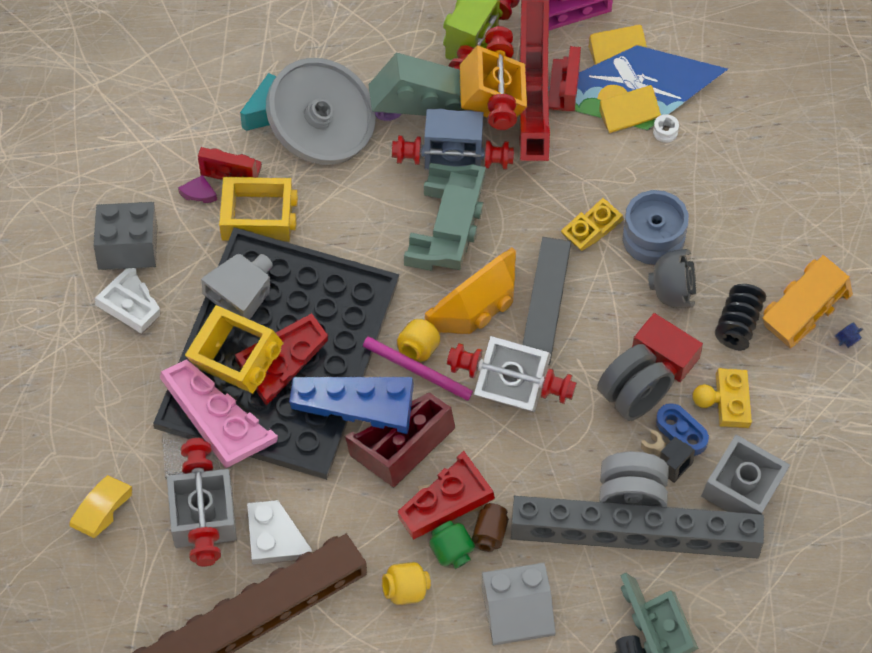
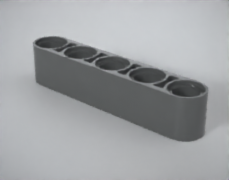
M542 236L523 345L549 352L551 357L548 365H550L571 241Z

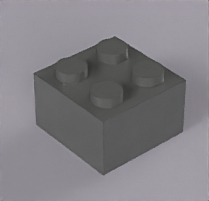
M154 202L96 205L93 246L98 270L156 267L158 225Z

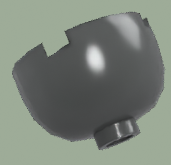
M689 249L665 253L655 263L654 272L649 273L648 276L650 290H655L658 299L663 304L672 308H692L695 305V301H690V294H696V275L694 262L687 261L686 255H691Z

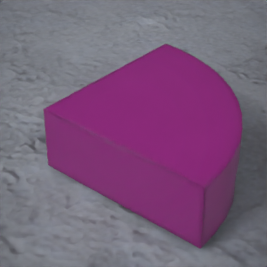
M203 175L178 187L179 194L186 200L203 201V203H211L217 200V194Z

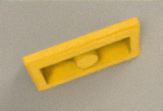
M640 24L593 33L589 36L588 47L595 65L636 45L647 48L644 31Z
M652 85L601 100L599 111L608 133L654 120L661 115Z

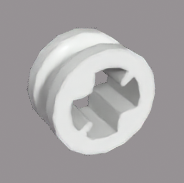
M669 114L657 117L653 128L654 137L663 143L674 141L678 135V120ZM664 126L670 127L668 131L662 129Z

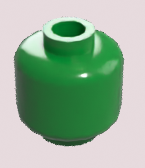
M451 520L431 532L433 537L429 540V546L441 566L453 565L457 569L471 561L469 554L473 552L475 545L463 524H454Z

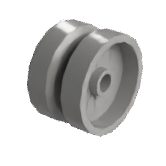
M621 452L606 457L601 463L600 482L602 486L600 487L599 502L667 507L668 491L665 487H667L669 466L663 459L644 452Z

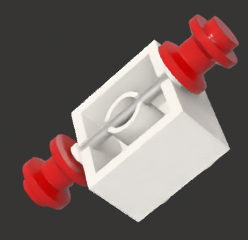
M490 336L484 359H481L482 349H477L474 353L465 351L464 344L458 343L456 348L451 347L449 351L447 365L451 366L452 373H456L459 369H464L469 372V377L474 379L477 372L480 371L474 392L476 396L531 412L536 410L540 392L541 398L544 399L549 394L559 396V401L562 404H565L567 399H573L577 382L572 381L573 375L567 374L563 379L556 377L553 369L549 368L547 371L551 357L549 352Z

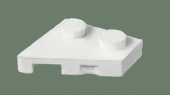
M126 268L95 297V305L141 334L160 316V308L154 298L150 297L145 283H141L137 276L136 268Z
M278 500L247 503L253 565L293 561L306 552H312L310 546Z

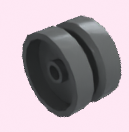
M644 344L633 346L618 356L608 366L597 384V390L609 402H616L615 409L627 421L635 420L650 411L666 395L674 382V374L662 362L656 363L657 357Z

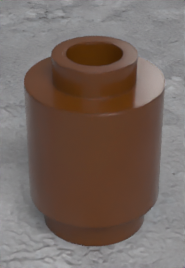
M487 503L479 511L471 538L478 549L485 552H493L495 549L501 548L509 521L508 511L503 506Z

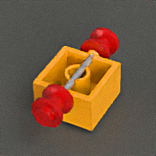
M502 26L489 29L485 34L487 47L483 48L477 45L460 64L461 108L475 112H484L483 116L488 118L489 125L497 130H507L513 127L517 122V117L527 108L525 64L512 59L514 49L511 45L513 33L508 28Z

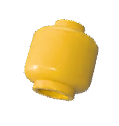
M413 319L408 322L397 338L399 352L417 362L428 360L440 344V334L437 328L432 323L423 319Z
M417 562L393 564L387 569L386 574L382 576L384 596L396 605L421 602L425 598L426 590H429L431 586L429 573L423 571V568Z

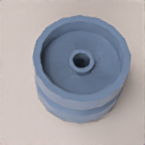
M659 190L642 192L634 197L628 204L625 213L622 241L626 251L638 261L655 265L658 259L665 253L683 249L689 213L685 204L677 196Z

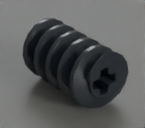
M737 284L730 288L729 297L726 299L722 315L715 329V336L720 343L738 351L746 350L749 347V340L753 337L752 331L756 328V321L760 317L759 312L762 311L763 302L766 301L767 297L761 288L751 284Z

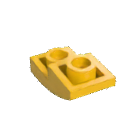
M602 198L585 215L580 212L561 230V233L580 251H583L612 231L624 218L616 208Z
M107 475L80 504L71 518L69 526L95 538L114 521L113 512L132 496V486Z

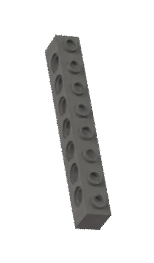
M514 496L511 540L759 559L764 544V515Z

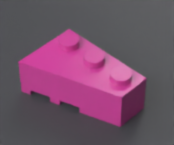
M549 0V31L612 12L613 0Z

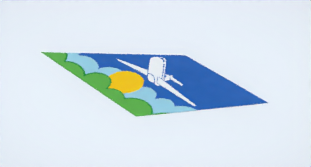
M636 45L579 72L575 111L602 118L599 111L601 100L652 85L661 115L670 114L727 71L728 68ZM656 119L633 127L649 130L654 126Z

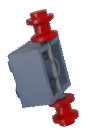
M441 108L427 109L424 145H422V148L420 136H417L414 142L405 141L402 135H398V141H392V158H397V164H402L404 158L413 159L415 165H420L422 156L425 159V169L429 170L430 163L458 167L471 164L481 166V160H484L485 157L486 169H489L492 163L501 164L503 170H507L508 164H513L514 147H509V141H504L502 147L493 146L491 140H486V150L484 151V148H482L484 112L472 110L455 111Z

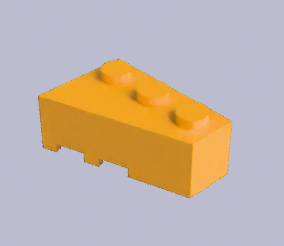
M824 255L818 260H812L804 269L805 274L798 281H792L783 292L785 295L777 303L775 301L770 303L763 312L764 326L790 349L816 327L815 323L824 313L829 316L835 311L832 305L841 297L848 300L853 295L850 276Z

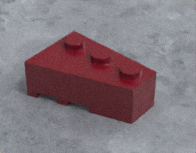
M428 392L412 401L408 434L398 432L397 428L385 426L384 429L370 426L357 434L351 432L345 436L349 454L353 459L394 488L455 429L452 407Z

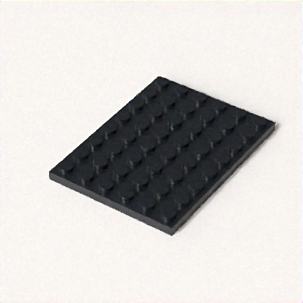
M234 227L218 266L236 254L243 255L250 262H253L260 254H264L273 264V267L266 273L270 277L269 294L250 320L272 329L276 333L312 313L328 335V341L294 377H364L373 352L362 347L367 336L378 340L399 282V274ZM206 296L178 363L187 359L185 356L186 352L216 305ZM233 326L213 360L240 372L241 368L235 361V354L258 343L260 337ZM200 370L215 383V387L224 395L228 393L234 398L236 405L244 412L253 414L259 419V424L267 431L271 429L278 435L277 443L249 457L327 480L348 421L343 420L342 416L333 414L327 417L291 409L289 401L293 378L266 406L256 390L252 394ZM167 389L153 422L154 429L187 439L202 438L204 440Z

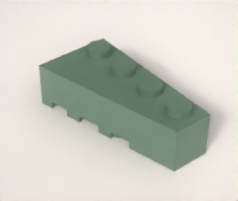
M396 52L368 84L373 112L426 116L427 109L441 108L465 111V109L461 108L460 70Z

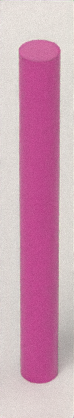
M367 336L362 347L469 401L473 390L369 336Z

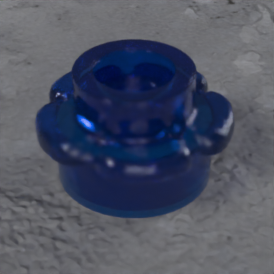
M855 322L846 326L835 335L840 342L838 345L842 346L845 344L847 348L853 346L862 339L859 333L863 331V328H858Z

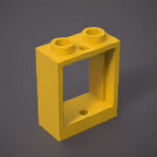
M223 177L219 221L221 240L229 241L235 227L280 241L290 242L291 230H296V213H292V206L297 207L298 190L292 188V178ZM236 197H283L282 220L235 219Z
M215 305L185 356L196 368L253 394L257 386L263 382L266 371L272 361L280 354L283 342L272 329ZM233 326L260 337L240 372L213 360Z

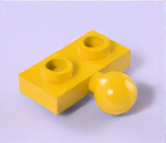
M718 368L715 374L717 391L707 384L697 386L692 394L694 403L700 408H708L714 403H718L719 426L749 428L752 423L748 371Z

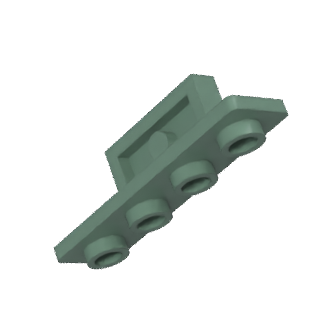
M628 573L620 575L624 584L621 586V591L626 601L632 603L635 611L632 614V618L636 627L643 631L647 641L644 642V648L647 653H692L699 649L675 592L670 590L646 602L637 580Z

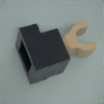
M651 430V439L656 443L649 444L642 440L641 449L645 453L659 455L669 466L668 479L675 483L693 464L695 449L677 437H674L666 445L662 440L661 434Z

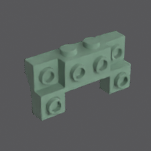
M430 163L429 176L424 183V195L442 199L433 229V237L410 233L408 251L404 253V266L429 271L433 270L434 265L461 270L469 242L474 243L476 239L477 226L474 225L475 219H481L484 202H479L485 180L486 167L473 164L458 167Z

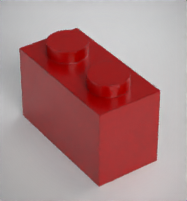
M653 313L637 332L632 345L633 347L638 344H644L657 357L656 363L662 362L674 374V379L680 383L700 359L703 347L702 342L656 313Z

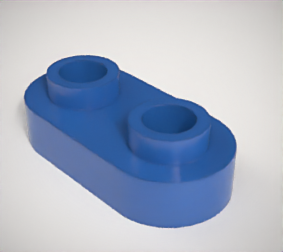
M669 403L663 405L658 410L656 426L670 441L677 437L682 442L687 443L695 449L694 456L706 450L709 440L707 430L680 405ZM673 420L676 424L670 425L666 421ZM688 440H695L697 444H689Z

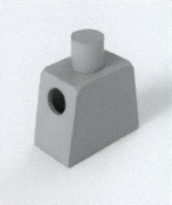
M236 254L201 279L202 294L217 306L250 320L269 294L270 277L266 273L273 267V264L264 254H260L253 262H250L241 254Z

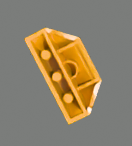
M511 247L440 300L435 307L429 309L425 313V320L432 323L439 333L471 334L477 328H484L498 312L506 311L513 303L516 250Z

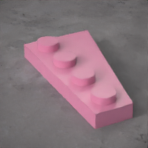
M187 359L161 371L160 379L204 440L211 444L212 451L225 468L277 443L278 435L271 429L267 431L259 424V419L253 414L244 412L236 405L234 398L228 393L224 395L215 387V383Z

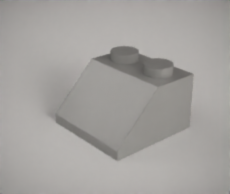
M735 435L708 479L701 497L727 512L762 514L790 464L744 438Z
M545 562L482 572L481 588L493 646L555 636L552 597Z

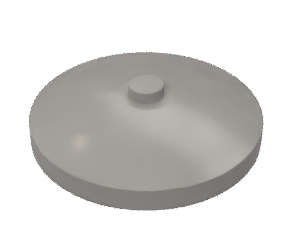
M306 58L289 64L274 79L266 98L267 118L276 138L292 154L311 163L334 165L352 159L369 142L374 131L376 115L371 108L368 89L351 70L328 59Z

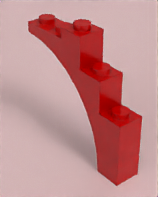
M521 0L519 62L525 64L527 108L520 114L519 120L520 161H549V0Z

